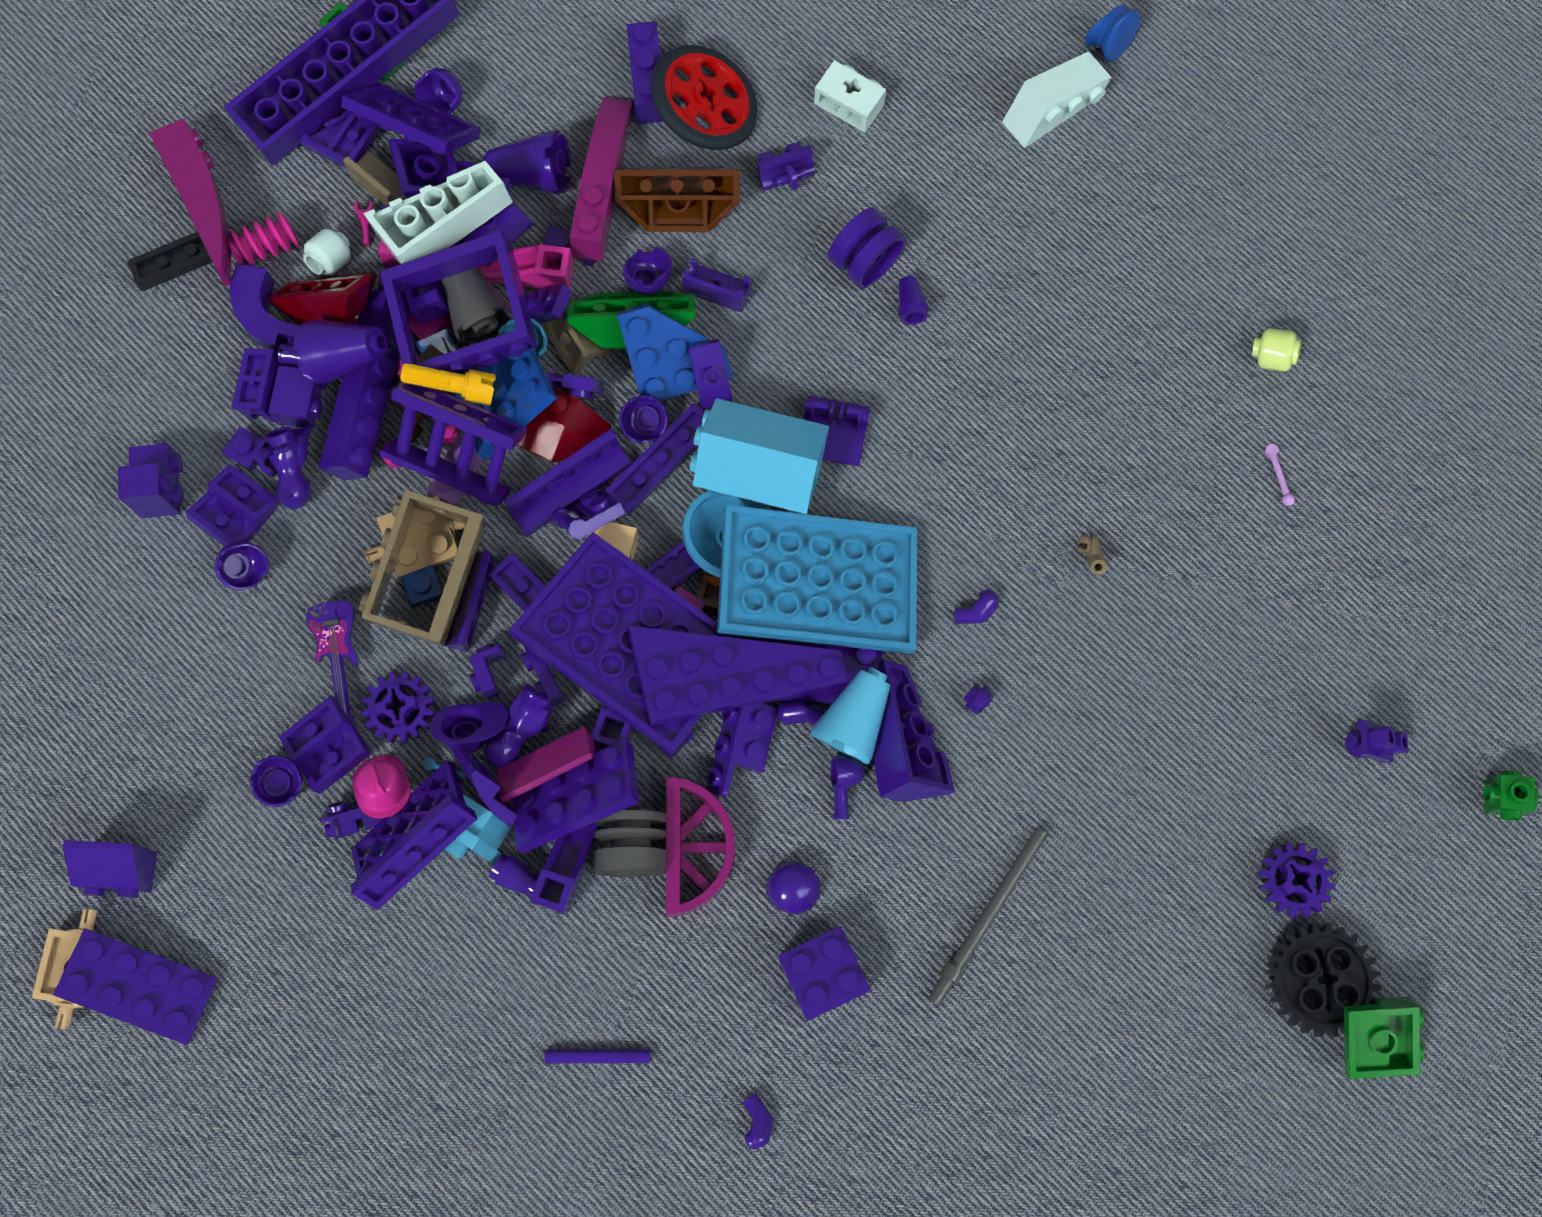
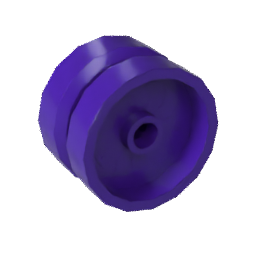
M874 207L860 212L841 230L831 244L827 259L840 271L848 269L847 278L861 290L877 282L893 266L903 252L907 242V238L894 226L886 227L887 219Z

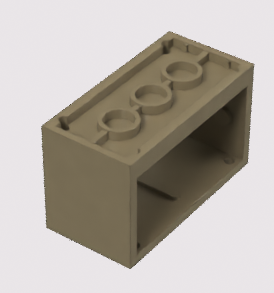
M405 490L403 498L399 496L396 498L392 510V515L395 516L392 529L386 528L381 541L384 553L381 561L375 560L372 566L370 579H373V585L370 593L366 591L363 593L358 610L362 611L361 618L370 624L445 647L486 522L484 515ZM415 508L466 524L429 632L408 626L407 622L399 619L392 621L378 616L395 565L397 566L399 563L398 556Z

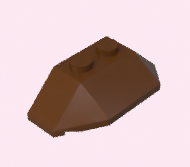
M660 166L614 169L615 202L647 232H710L740 202V169Z

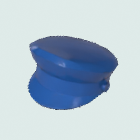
M1125 5L1115 7L1090 28L1085 37V44L1089 47H1101L1102 54L1107 62L1115 61L1134 40L1140 26V13L1138 10L1129 9Z

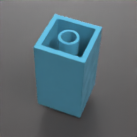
M716 398L711 410H705L702 425L697 427L694 445L698 446L697 453L693 454L690 464V472L694 473L693 486L807 514L819 478L829 426Z

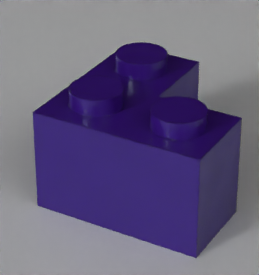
M168 443L129 447V466L118 467V498L140 518L180 514V503L184 502V491L182 485L179 484V473L183 471L181 455Z

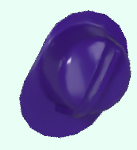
M498 702L451 705L441 709L434 715L430 722V732L436 740L445 743L451 751L458 746L468 754L478 751L486 744L487 739L495 736L505 727L508 721V711L504 705Z

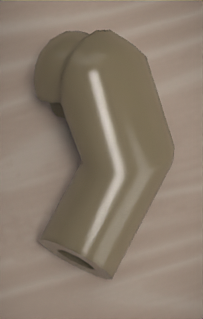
M1081 535L1077 542V550L1086 553V559L1093 574H1103L1107 569V565L1099 540L1093 535L1091 537Z

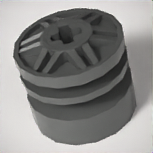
M629 807L595 822L596 825L610 827L595 831V838L610 842V847L594 851V874L610 877H648L666 874V850L651 846L652 841L666 838L665 830L651 828L666 824L665 813L649 811L645 808Z

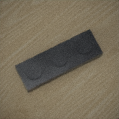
M197 231L127 260L135 282L142 292L210 264L212 260Z

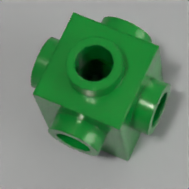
M1504 770L1500 771V775L1485 780L1483 790L1485 814L1500 815L1502 820L1519 821L1522 820V816L1535 812L1539 802V792L1535 788V778L1522 777V772Z

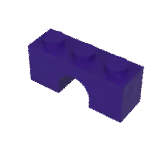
M657 22L626 24L637 124L664 122L655 107L651 89L653 70L661 58Z

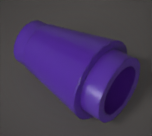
M903 277L898 282V315L905 324L916 325L922 323L927 318L929 306L916 277Z
M501 854L489 875V878L495 881V885L532 896L538 880V876L515 856H507L505 854Z

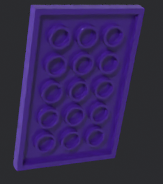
M592 532L509 629V635L672 755L702 715L650 726L629 638L628 626L730 638L737 637L730 634L717 633V622Z

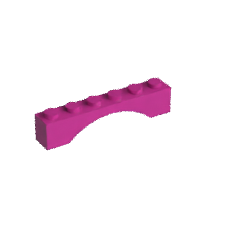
M380 239L378 254L385 268L389 269L400 265ZM538 244L513 249L522 287L545 289L564 285L570 289L574 270V261L570 248ZM499 260L489 267L486 265L477 267L490 283L505 285Z

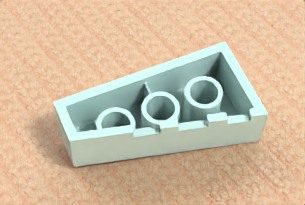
M483 161L447 177V182L433 187L430 184L419 189L420 193L405 200H402L400 197L389 202L390 206L378 212L372 209L363 214L400 264L450 248L513 202L502 180L488 163Z

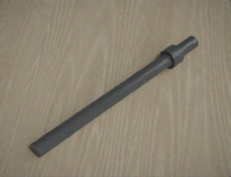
M1036 827L950 963L946 962L939 973L942 977L928 997V1000L939 1007L952 985H957L964 975L962 970L1046 839L1048 834L1042 829Z

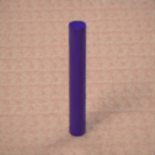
M545 1049V1064L650 1063V1049Z

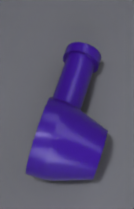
M833 756L830 766L831 784L834 789L833 819H850V814H848V788L862 782V763L845 756Z

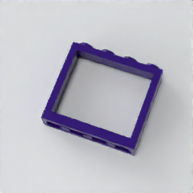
M501 230L380 271L402 366L407 363L465 375V372H468L469 369L480 366L490 367L497 364L498 360L510 356L520 357L522 352L538 347L512 244ZM499 260L517 330L418 363L401 293Z

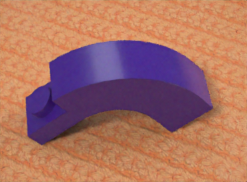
M236 263L230 283V300L237 319L249 336L263 349H273L277 353L278 351L283 352V350L279 349L280 344L293 345L295 333L300 325L283 322L269 315L268 297L272 294L275 282L267 269Z

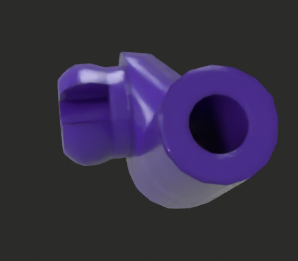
M990 589L983 590L979 593L980 598L973 607L955 608V624L986 622L998 607L999 600L995 592Z
M799 701L792 703L783 702L778 706L777 711L779 720L788 725L806 722L815 725L825 713Z

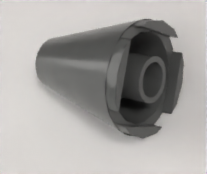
M477 267L442 279L455 337L460 345L470 346L468 343L470 340L476 339L478 342L497 337L501 326L506 324L510 318L514 319L509 304Z

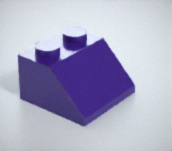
M64 840L63 851L70 884L73 887L83 889L82 895L104 896L105 890L117 891V897L138 898L139 892H152L157 857L156 851L127 843Z

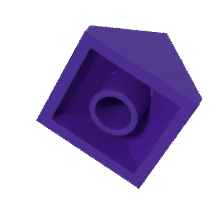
M390 138L389 140L402 193L407 199L419 194V189L430 184L432 187L447 182V177L458 173L452 151L448 154H437L431 151L430 147L422 143L397 138Z

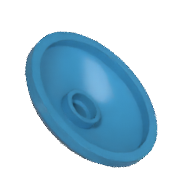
M711 490L701 494L689 506L683 520L682 537L688 554L703 570L720 577L723 513L725 506L733 505L771 510L767 504Z

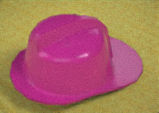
M392 755L372 757L362 763L352 777V786L358 806L364 814L371 818L383 819L391 817L400 812L409 801L411 788L405 767L399 758Z

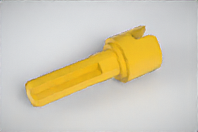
M407 363L403 364L400 380L403 383L458 393L467 402L486 406L491 405L494 392L493 383L496 379V374L469 369V372H465L464 375Z

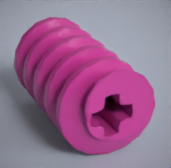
M278 212L277 223H274L267 216L265 217L266 227L264 228L257 221H254V231L251 232L243 225L241 226L242 236L240 237L233 229L230 230V240L228 242L236 262L244 264L243 259H245L251 266L255 265V255L262 261H266L267 250L275 257L279 256V246L286 252L291 251L290 241L300 248L289 220L281 212Z

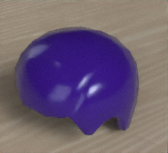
M446 68L430 69L415 82L416 99L449 114L454 112L463 100L462 86L456 76Z
M655 247L651 252H643L641 249H638L632 257L625 261L623 276L631 289L643 294H653L667 286L673 263L670 255L659 247Z
M639 395L629 399L621 408L619 416L622 433L635 443L655 442L667 430L669 421L665 405L656 397Z
M234 541L227 544L220 550L214 561L216 577L225 587L237 591L256 587L261 578L269 571L268 556L259 546L247 541Z
M271 755L255 764L249 783L252 793L258 801L265 806L282 807L294 801L302 788L303 776L299 766L290 758Z
M800 862L783 863L775 867L766 879V894L771 905L789 914L803 913L812 909L820 897L821 883L818 875L815 874L812 868Z

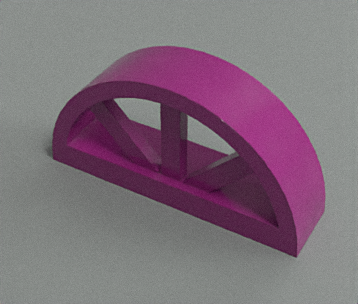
M666 777V916L678 917L701 909L710 903L723 889L734 864L735 838L730 819L715 796L691 781ZM683 792L698 798L704 804L681 826ZM712 811L716 814L725 832L726 842L681 843ZM725 853V859L717 878L710 884L681 854ZM681 870L703 891L698 897L682 904Z

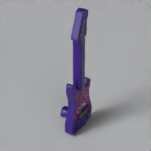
M347 601L321 603L312 606L306 613L309 629L317 642L315 660L321 663L323 657L329 655L335 700L354 724L356 718L350 712L343 658H349L353 666H358V656L351 643L355 609Z

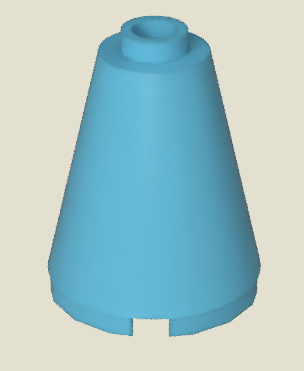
M871 667L868 672L860 670L812 727L810 735L828 746L868 765L874 753L891 686L885 682L888 676Z

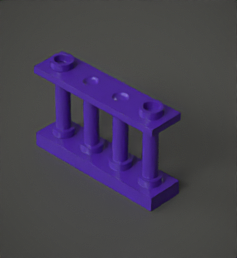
M403 382L393 388L391 400L402 404L405 409L398 439L395 438L382 448L379 456L390 460L394 465L409 468L474 496L485 504L498 506L511 492L510 487L499 483L506 450L511 451L524 439L527 427L438 389ZM418 411L431 416L434 420L427 452L411 445ZM447 424L464 432L457 464L440 458ZM477 437L487 440L494 445L486 477L469 470Z

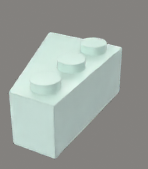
M1088 51L1026 80L1002 123L1018 142L1026 148L1089 104L1098 102L1105 95V87L1112 77Z

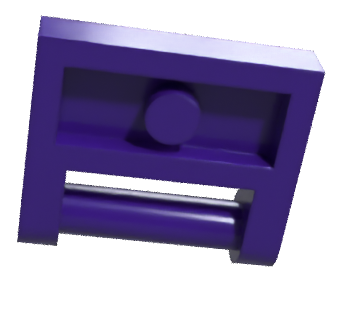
M592 491L582 496L581 502L569 509L563 507L556 508L551 518L556 526L566 528L567 533L571 537L581 539L626 513L621 503L603 491Z

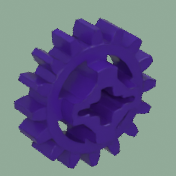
M393 671L390 672L388 681L379 676L377 678L379 686L377 688L368 686L367 688L372 694L371 698H362V702L369 706V709L362 711L361 715L364 718L371 719L367 722L366 727L370 731L377 729L375 736L380 740L387 734V741L390 744H394L397 737L400 738L403 744H408V736L411 734L417 739L421 738L418 730L421 727L429 730L430 726L426 719L433 718L435 715L429 707L435 705L436 700L433 697H426L432 691L428 685L421 687L423 680L418 676L411 681V676L406 671L403 672L401 678H398ZM403 687L415 691L418 696H406ZM387 693L382 702H380L381 698ZM400 700L405 706L400 708L398 716L393 710L398 708ZM418 714L416 719L410 724L413 717ZM380 719H391L395 729L384 726Z
M1291 843L1282 845V851L1278 848L1271 850L1270 853L1273 859L1267 857L1261 861L1267 867V870L1257 872V876L1265 879V883L1258 886V889L1262 891L1267 890L1269 893L1264 899L1265 903L1275 901L1277 904L1274 911L1279 913L1286 908L1287 917L1289 918L1296 917L1298 911L1302 918L1310 916V909L1314 913L1321 912L1323 908L1320 902L1328 903L1332 900L1326 894V891L1336 887L1335 884L1328 882V877L1335 873L1333 870H1325L1324 865L1329 861L1327 857L1318 860L1316 858L1317 848L1305 852V843L1297 844L1295 849H1293ZM1290 858L1303 860L1307 865L1297 864L1294 859L1291 860ZM1276 872L1278 873L1277 885H1276V882H1275V874H1276ZM1295 875H1298L1301 879L1298 881L1297 886H1294L1292 883ZM1315 877L1317 878V888L1314 887ZM1285 896H1295V898L1298 901H1302V903L1292 902L1286 899Z

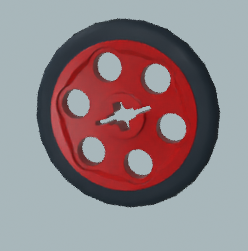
M684 45L668 51L655 65L651 78L652 97L655 107L666 125L684 141L699 148L725 150L740 145L750 136L757 119V99L747 76L736 63L724 54L699 45ZM701 67L709 68L713 72L714 77L705 76ZM675 71L684 72L688 77V82L681 81L676 76ZM724 88L732 89L736 94V99L728 97L724 92ZM673 96L682 98L686 107L677 106L673 101ZM721 113L729 114L733 118L734 124L726 123ZM696 118H703L708 123L709 129L701 128L697 124Z

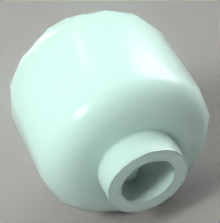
M323 229L304 244V262L314 273L331 276L350 261V242L339 231Z

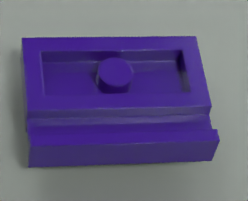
M549 371L548 380L551 386L570 389L569 395L594 400V394L603 395L605 383L600 380L569 374L560 375Z

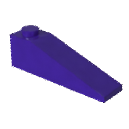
M887 660L880 661L879 671L888 676L885 682L891 685L875 745L874 768L880 797L906 802L954 793L955 790L948 760L944 751L938 752L931 737V734L935 733L931 722L926 723L918 707L921 706L922 701L907 667Z

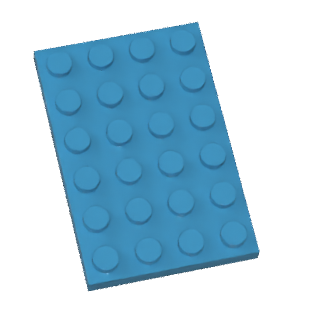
M733 505L725 506L723 513L717 633L908 654L915 652L917 608L916 527Z

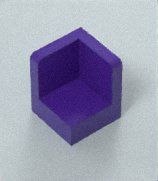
M440 280L404 292L410 312L423 325L450 314L444 287Z

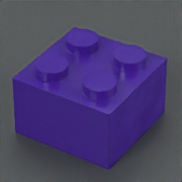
M841 926L777 957L806 1022L871 991Z

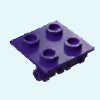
M808 395L803 420L829 426L822 460L859 467L870 407Z

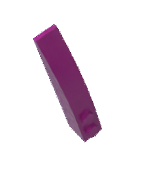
M605 97L602 99L585 159L570 233V243L574 258L604 261L615 205L614 169H621L633 101Z
M183 118L149 133L226 287L231 283V249L228 242L230 237L224 206L215 180L210 172V169L215 168L208 151H200L199 148L204 146L196 128L190 130Z

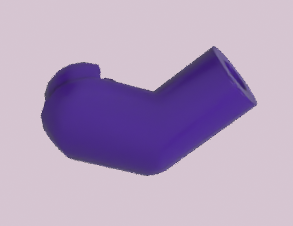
M755 1093L742 1102L753 1118L750 1131L745 1134V1143L753 1150L766 1146L770 1140L773 1126L772 1115L758 1094Z

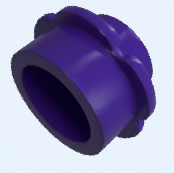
M975 685L964 697V700L967 702L965 705L966 711L971 710L975 715H978L989 705L994 695L988 691V685L981 688Z

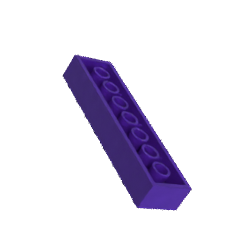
M357 0L227 103L224 109L239 129L273 166L301 144L300 139L305 134L311 136L324 123L331 120L344 109L341 107L342 95L377 83L459 17L460 14L454 0Z

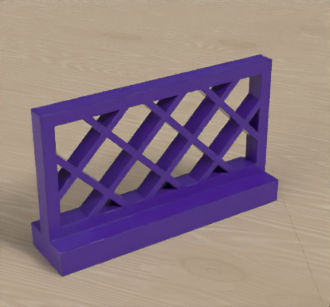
M448 760L443 763L411 793L408 803L400 812L391 817L384 818L351 848L357 877L350 885L352 895L378 910L477 820L475 811L465 803L457 771L453 763ZM444 780L441 789H438L440 783ZM433 799H436L431 811H428ZM419 803L416 812H414L416 805ZM409 821H411L407 832L404 834ZM395 825L392 834H390L392 827ZM387 843V845H386V847H385V849H384V851H383V853H382V856H379L380 853H381V851H382V849H383V847H384V844ZM371 847L368 856L365 857L364 853Z

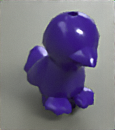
M287 426L273 430L266 435L270 446L259 450L260 457L269 456L271 463L278 472L277 500L289 509L301 508L306 505L311 496L310 483L304 474L301 473V468L305 463L308 453V437L311 434L309 426H304L301 429H291V427Z
M528 684L523 686V692L514 698L509 707L508 721L505 729L486 741L484 756L486 761L495 768H501L517 760L521 745L528 738L550 729L547 722L549 715L553 712V707L549 700L542 694L537 693L532 686Z

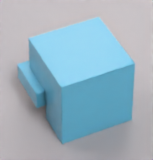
M463 794L466 805L475 811L477 820L444 850L461 860L466 851L470 849L494 865L502 854L497 849L512 827L506 825L491 811Z

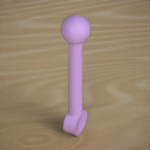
M1269 444L1264 452L1267 457L1271 458L1283 493L1282 503L1285 506H1291L1295 502V497L1289 493L1277 458L1279 448L1275 444Z

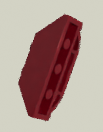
M372 271L313 278L308 281H292L270 295L268 300L273 306L299 325L312 319L354 324L356 322L355 317L366 308L377 276Z
M552 387L557 399L526 425L525 437L517 446L554 463L567 459L609 431L611 424L581 400Z

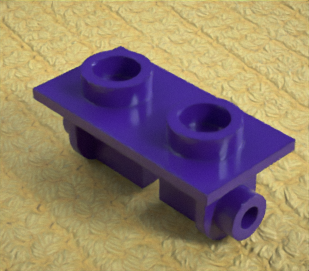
M339 801L326 807L327 810L323 812L319 819L320 823L329 821V824L325 825V832L328 838L334 836L335 839L359 832L356 821L362 818L365 830L374 828L383 820L371 818L364 814L357 802L347 804L346 801Z

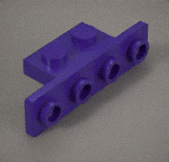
M759 703L722 711L723 724L720 736L717 738L714 746L716 754L713 767L707 776V790L713 796H728L735 766L755 773H764L778 708Z

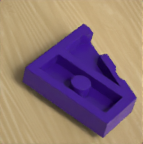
M346 110L340 117L332 118L324 123L325 128L313 136L309 137L308 134L302 136L300 142L303 147L346 168L343 160L348 156L357 163L381 128L379 124L369 119L358 118L353 115V112Z

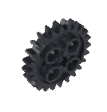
M1316 923L1308 924V933L1303 926L1296 927V937L1291 933L1283 935L1287 945L1282 943L1274 944V948L1279 953V956L1272 955L1267 958L1275 965V968L1265 970V974L1274 977V982L1266 984L1265 988L1274 989L1277 993L1269 1001L1270 1003L1281 1002L1282 1006L1277 1014L1285 1015L1289 1013L1291 1015L1288 1020L1289 1026H1295L1301 1022V1033H1309L1313 1027L1315 1037H1323L1325 1030L1330 1038L1338 1037V1028L1344 1034V1006L1373 1005L1376 998L1371 995L1372 991L1382 990L1381 986L1372 983V978L1381 975V972L1370 970L1369 967L1376 961V958H1365L1363 954L1367 951L1368 945L1356 947L1355 943L1358 937L1356 934L1344 938V927L1337 928L1333 933L1331 923L1323 924L1321 930H1319ZM1316 949H1319L1320 951L1319 958L1315 954ZM1334 951L1342 958V966L1339 970L1334 968L1331 963V954ZM1300 955L1305 957L1309 964L1308 971L1305 974L1300 972L1296 965V960ZM1327 976L1328 983L1319 984L1318 977ZM1341 986L1349 994V1000L1346 1005L1342 1004L1337 997V991ZM1306 990L1310 991L1315 997V1004L1312 1009L1307 1008L1303 1002V995ZM1327 1003L1331 1008L1329 1012L1325 1008Z

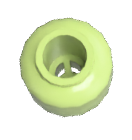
M1268 328L1263 332L1261 338L1255 337L1252 356L1258 357V365L1262 369L1286 372L1292 365H1297L1301 340H1297L1294 331Z

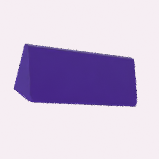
M483 550L476 553L445 644L448 648L465 652L470 650L490 581L488 573L493 570L495 564L490 551Z

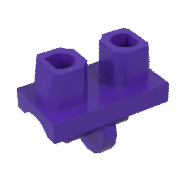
M795 142L785 148L784 154L775 156L770 151L759 154V162L757 164L763 191L787 183L790 190L794 191L798 189V180L815 175L812 160L813 151L810 145L803 147L799 142Z
M1368 720L1356 721L1358 729L1352 730L1345 740L1346 750L1350 755L1357 758L1367 757L1382 763L1394 762L1393 754L1408 753L1409 751L1406 732H1394L1393 727L1381 726Z

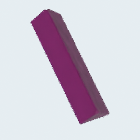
M581 727L498 769L497 781L501 787L499 790L501 801L507 802L592 759L597 746L587 728Z

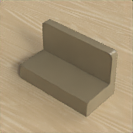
M370 151L357 163L348 156L343 160L350 178L382 205L390 206L389 202L400 197L402 200L407 199L402 193L398 175Z
M567 303L561 319L540 324L545 328L546 334L570 373H580L593 357L609 356L613 350L612 348H601L567 323Z

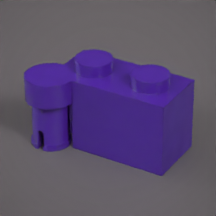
M281 343L279 349L283 350V352L278 351V361L280 364H284V366H278L268 414L279 425L301 428L309 426L311 429H314L316 419H320L323 406L320 400L322 390L327 388L328 383L316 384L306 379L297 365V362L301 361L299 351H294L293 345Z

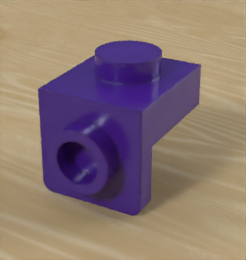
M487 644L478 648L475 651L476 654L469 656L474 669V673L469 674L476 693L482 691L488 700L500 695L489 665L503 660L507 656L501 645Z

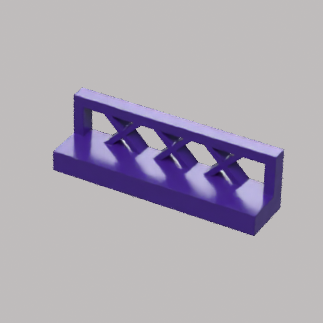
M610 429L505 499L504 504L527 538L552 521V513L556 508L563 507L569 509L578 504L582 496L589 492L597 491L621 475L632 462L621 449L617 436Z

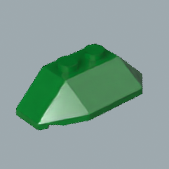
M666 290L653 294H643L634 291L599 293L585 296L580 300L571 299L568 301L567 323L601 348L623 349L626 347L616 312L648 304L664 315L687 325L695 318V294H682Z

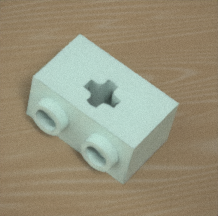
M834 60L815 87L814 104L866 133L884 107L886 89L876 80L867 79L858 74L851 66L842 65Z

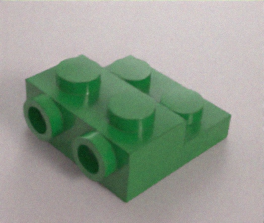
M1410 997L1374 999L1373 1005L1344 1006L1345 1074L1348 1078L1420 1075V1061L1424 1060V1048L1420 1041V1028L1424 1026L1422 1009Z

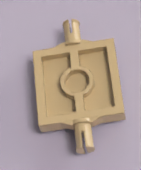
M437 495V496H434V497H431V498H433V499H436V500H439V501H440L438 495ZM415 508L398 556L399 563L397 566L395 565L397 577L402 579V576L431 565L436 567L454 560L458 549L455 531L465 528L466 524ZM392 512L376 518L382 538L386 528L392 529L395 516L392 515ZM381 545L364 550L368 563L382 558L384 548Z
M83 909L78 929L63 931L49 928L32 998L50 1001L54 1005L59 1006L54 1028L69 1030L74 1008L83 1007L56 997L53 993L84 928L93 931L98 913L96 910Z

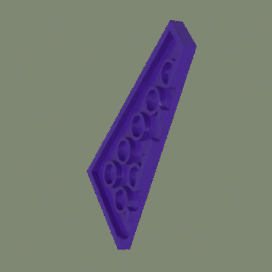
M628 626L629 638L650 726L843 687L849 682L840 650Z

